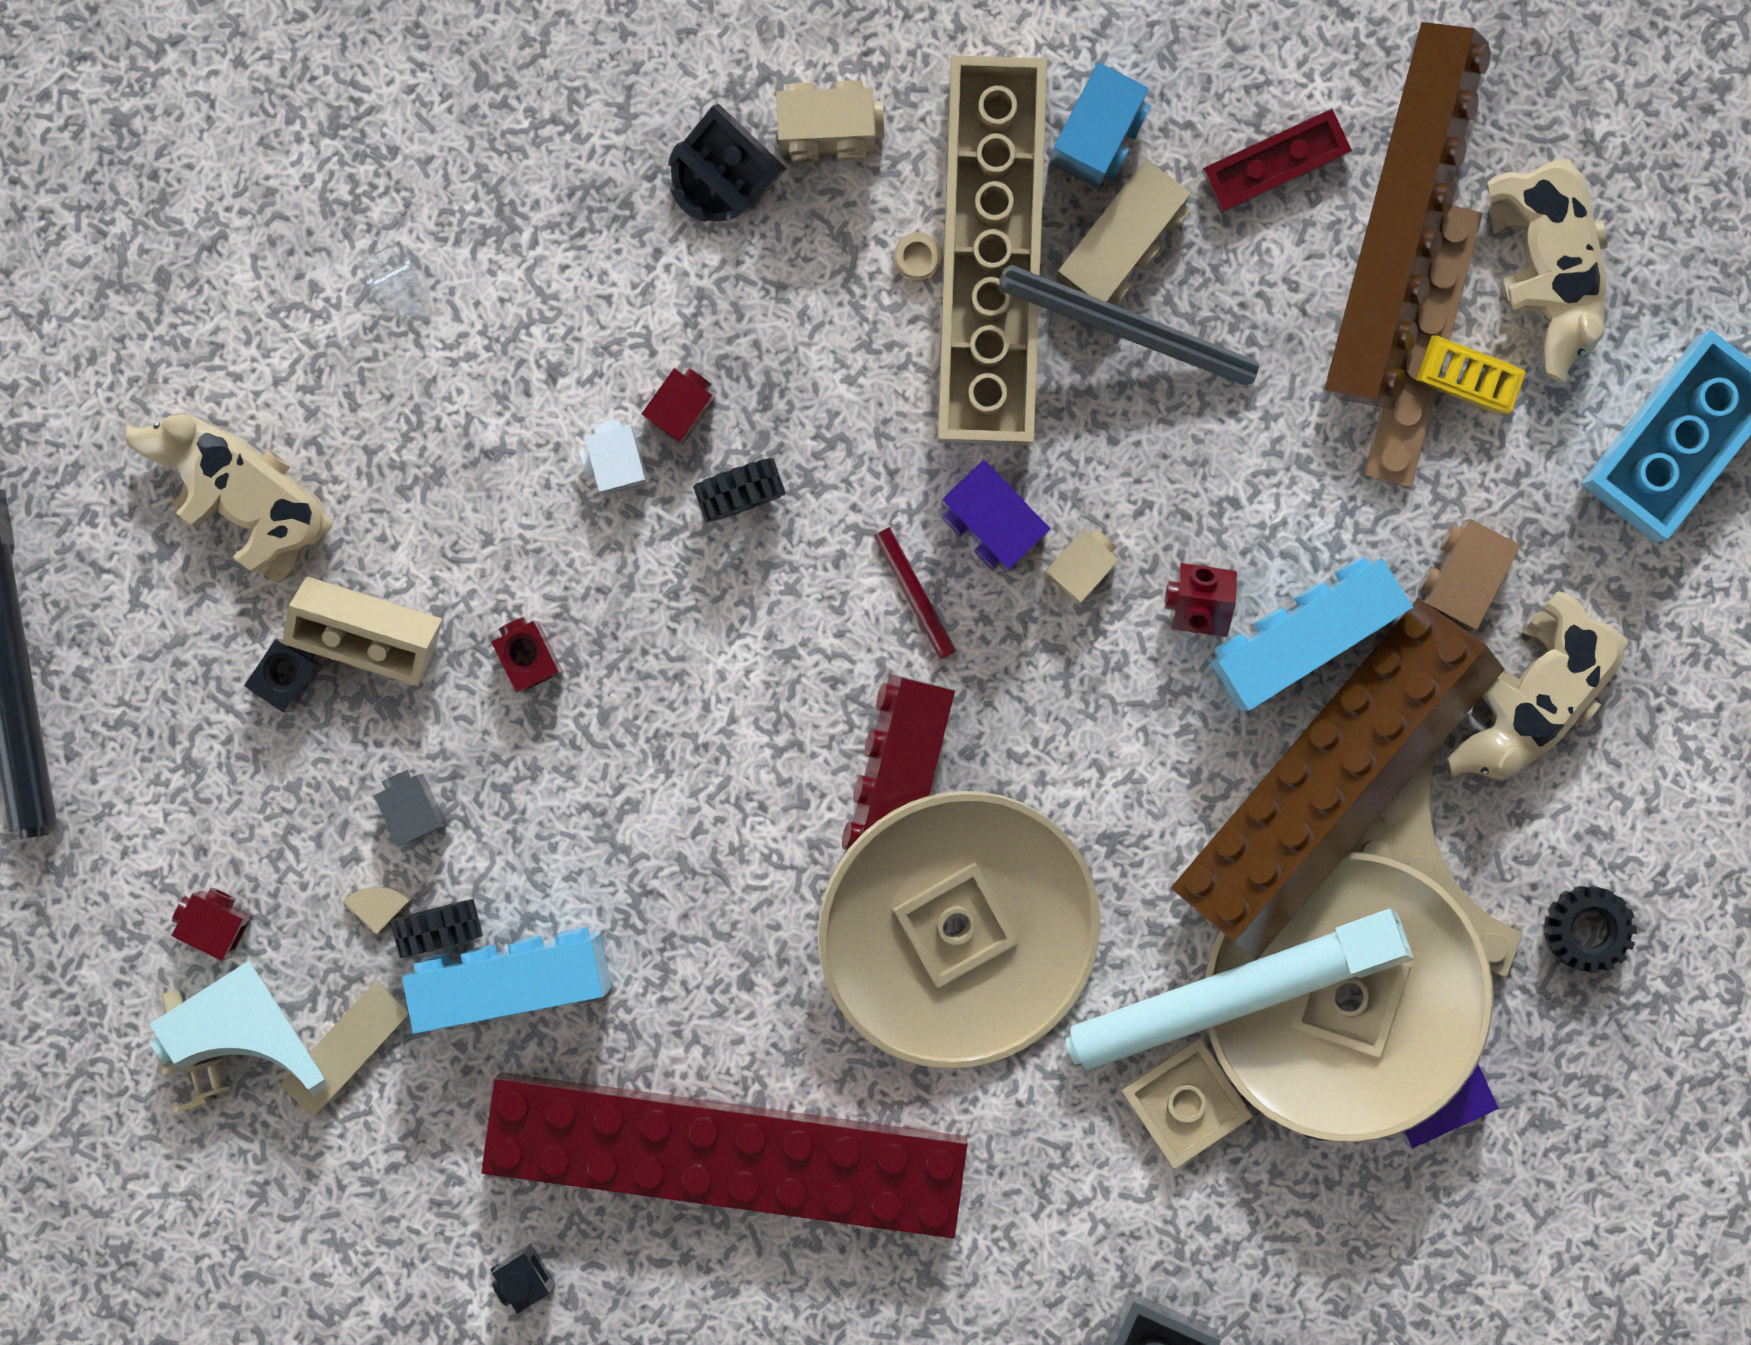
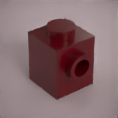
M210 887L208 893L202 890L192 893L190 898L184 896L172 916V922L177 925L171 936L220 961L232 958L253 915L233 906L236 901L233 896Z

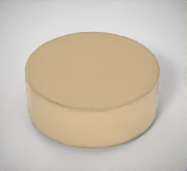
M919 232L908 234L896 245L894 251L896 269L908 280H927L937 272L940 266L941 251L939 245L927 234Z

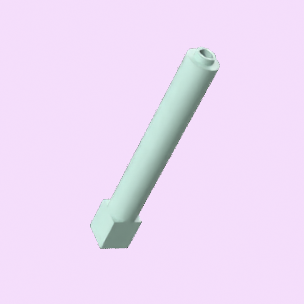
M1387 909L1335 928L1336 932L1073 1025L1071 1027V1037L1066 1038L1070 1057L1075 1065L1081 1063L1089 1071L1353 977L1363 978L1414 960L1400 917L1392 909Z

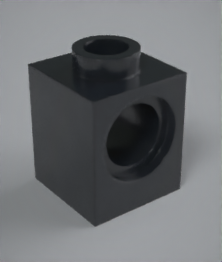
M275 639L244 687L281 712H293L323 665L313 659L316 654L282 644V639ZM286 658L292 660L297 667V676L289 685H284L277 677V667Z

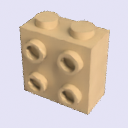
M839 81L834 83V89L815 90V84L792 83L786 86V91H776L778 141L781 155L791 156L792 163L818 162L819 154H838V160L840 161L866 159V152H876L875 139H885L883 101H873V87L863 88L862 81Z

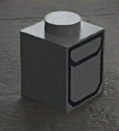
M408 770L400 772L382 781L385 790L373 795L398 847L447 825L424 774L411 777Z

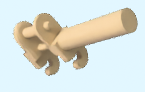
M180 989L161 994L166 1013L183 1003ZM222 1057L214 1060L209 1058L206 1059L207 1062L201 1064L198 1062L184 1069L187 1073L190 1072L196 1095L193 1096V1101L172 1107L173 1113L211 1102L210 1096L216 1094L217 1099L224 1098L223 1092L231 1088L229 1085L223 1086L217 1064L222 1062ZM176 1065L161 1069L162 1075L180 1070ZM207 1067L213 1089L203 1092L197 1070Z

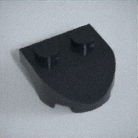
M720 104L713 105L686 139L676 144L668 161V166H671L673 186L670 188L673 198L684 212L703 222L729 221L748 212L759 203L787 169Z

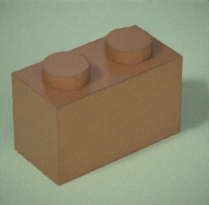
M1472 519L1462 521L1459 527L1453 524L1440 545V550L1446 553L1439 567L1436 569L1431 566L1419 585L1418 592L1424 594L1421 600L1468 631L1478 630L1521 545Z

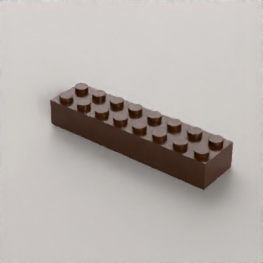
M1419 598L1412 604L1413 608L1404 613L1171 887L1174 892L1254 960L1261 956L1505 670L1488 646Z

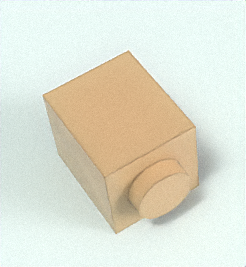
M1083 528L1043 573L1079 604L1119 561L1112 554L1117 547L1099 530L1095 529L1090 534Z

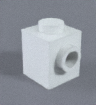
M621 420L601 423L593 427L595 434L584 437L587 449L580 450L584 471L587 478L595 476L598 490L601 494L605 495L649 483L635 429L631 425L622 426Z

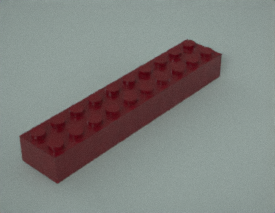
M500 1072L493 1081L481 1174L955 1239L968 1142L967 1136Z

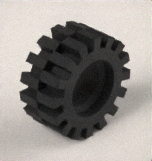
M772 457L751 462L741 467L738 466L730 471L707 478L693 486L706 523L739 514L786 495L777 466Z
M1577 886L1570 892L1564 891L1559 895L1561 898L1557 902H1552L1549 907L1552 910L1550 916H1545L1544 924L1547 925L1548 932H1544L1546 941L1550 942L1551 947L1549 949L1555 956L1561 959V962L1579 971L1599 973V970L1609 971L1614 969L1613 964L1616 962L1623 963L1628 958L1624 954L1627 949L1633 950L1636 942L1631 941L1632 934H1637V926L1632 924L1631 919L1635 918L1634 913L1631 909H1627L1625 906L1627 902L1622 897L1616 896L1612 891L1596 886ZM1586 911L1599 912L1607 923V934L1604 940L1594 947L1581 946L1573 935L1575 919Z
M474 899L432 908L390 921L399 958L435 951L483 936Z

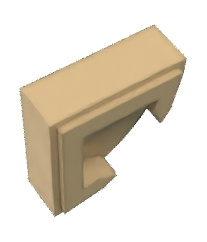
M369 887L351 894L343 903L375 934H378L412 899L396 889Z

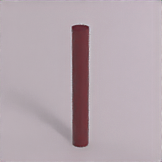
M888 527L875 534V540L940 660L956 652V648L891 528Z

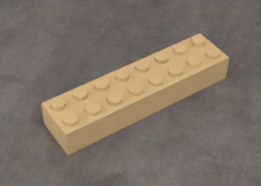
M951 55L938 443L1032 446L1034 443L1039 306L1000 291L998 284L1004 268L1012 265L1040 276L1047 58Z

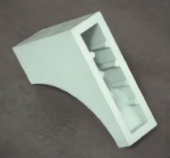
M249 961L149 1024L156 1034V1037L150 1040V1043L165 1065L173 1061L180 1070H184L195 1063L217 1056H255L276 1063L291 1072L305 1085L313 1096L329 1087L328 1082Z

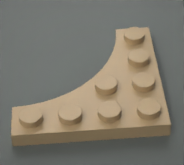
M1436 750L1349 852L1374 854L1396 860L1418 870L1439 884L1457 901L1476 928L1484 945L1491 972L1507 977L1523 933L1501 923L1476 905L1455 881L1441 856L1436 843L1430 812V785L1438 750Z

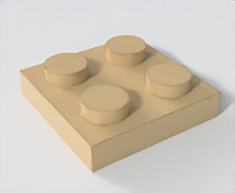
M1199 1036L1120 1088L1174 1170L1253 1117Z

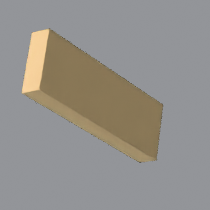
M376 980L309 1053L328 1082L329 1087L313 1096L305 1085L292 1073L279 1086L315 1117L409 1016L408 1007L379 980Z

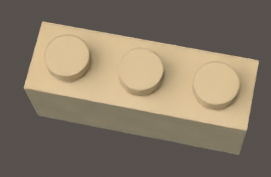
M1145 158L1060 267L1056 278L1072 289L1117 305L1132 286L1126 280L1130 272L1136 265L1144 270L1161 249L1155 243V240L1165 227L1174 232L1189 213L1190 209L1184 203L1191 193Z
M307 576L289 604L282 644L419 686L433 660L442 618Z

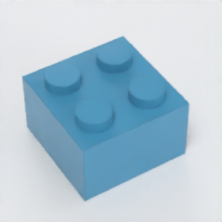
M1097 62L1053 147L1049 164L1097 189L1100 188L1104 178L1113 182L1130 149L1123 145L1126 136L1133 140L1136 139L1152 106L1144 102L1149 88Z

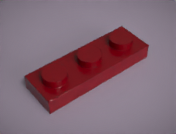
M1332 108L1204 167L1202 173L1222 214L1349 155L1352 149Z

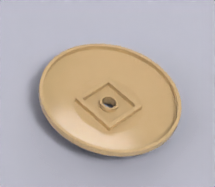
M959 791L927 796L910 802L878 820L852 844L840 860L830 878L819 913L818 952L821 969L829 991L847 1021L865 1039L884 1052L910 1063L934 1068L956 1069L989 1064L1007 1058L1041 1039L1068 1013L1080 996L1094 966L1099 945L1100 908L1098 894L1089 868L1077 847L1056 824L1034 808L1017 800L986 792ZM960 913L967 916V925L962 932L950 935L943 931L944 922L950 915Z
M1349 852L1258 959L1336 932L1335 928L1387 909H1392L1400 917L1414 960L1363 978L1353 977L1208 1028L1211 1043L1218 1060L1238 1091L1264 1115L1300 1134L1330 1141L1363 1142L1382 1139L1409 1130L1431 1118L1459 1093L1476 1068L1487 1043L1493 1013V982L1490 964L1480 936L1466 912L1447 891L1425 874L1396 860L1374 854ZM1220 931L1211 951L1206 978L1255 960ZM1357 985L1363 992V1003L1355 1011H1344L1339 1004V994L1344 987Z

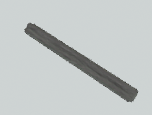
M1016 266L1005 267L1001 274L998 288L1004 293L1239 384H1252L1256 379L1259 363L1254 359Z

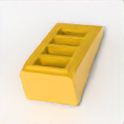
M1432 335L1416 380L1487 412L1508 415L1512 412L1525 377V370L1450 340ZM1448 353L1452 356L1444 378H1440L1438 376L1445 356ZM1466 361L1468 363L1460 385L1456 384L1463 363ZM1484 369L1485 373L1483 375L1478 392L1474 391L1481 370Z

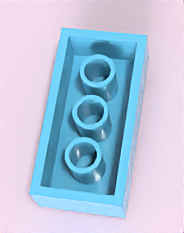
M1712 329L1697 335L1585 476L1580 485L1652 542L1668 540L1751 435V360Z
M1366 556L1361 559L1353 560L1334 573L1338 579L1334 584L1328 587L1323 582L1310 587L1294 598L1298 604L1296 608L1288 613L1285 608L1276 609L1254 623L1258 632L1248 638L1245 637L1244 633L1236 634L1214 648L1218 657L1210 661L1209 664L1239 710L1250 711L1413 608V605L1383 558L1368 561Z
M588 926L561 931L559 935L555 936L556 941L544 944L542 935L515 940L514 943L508 945L507 951L497 952L496 945L492 944L468 949L466 953L460 954L461 960L450 961L449 953L422 958L421 961L413 963V971L402 976L413 1034L604 997L612 986L602 934H589Z

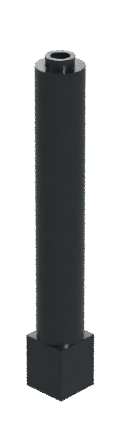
M0 489V782L9 832L19 830L21 840L49 835L48 825L57 824L10 550V546L15 545L6 492Z

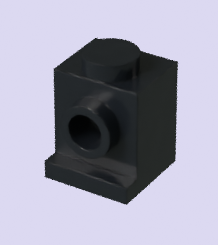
M531 1243L490 1269L495 1278L492 1282V1287L497 1297L504 1306L511 1304L517 1314L550 1294L555 1285L554 1279Z

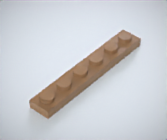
M1452 205L1449 212L1444 213L1440 228L1442 234L1441 249L1438 256L1432 259L1428 274L1430 281L1429 295L1426 302L1420 305L1416 319L1418 328L1417 340L1414 348L1408 351L1403 368L1406 377L1404 389L1401 395L1395 399L1393 410L1381 408L1364 477L1406 488L1412 487L1437 389L1417 381L1416 378L1431 336L1435 335L1450 340L1483 215L1482 212ZM1442 365V367H1441V370H1440V373H1439V376H1438V377L1441 376V372H1442L1443 365Z

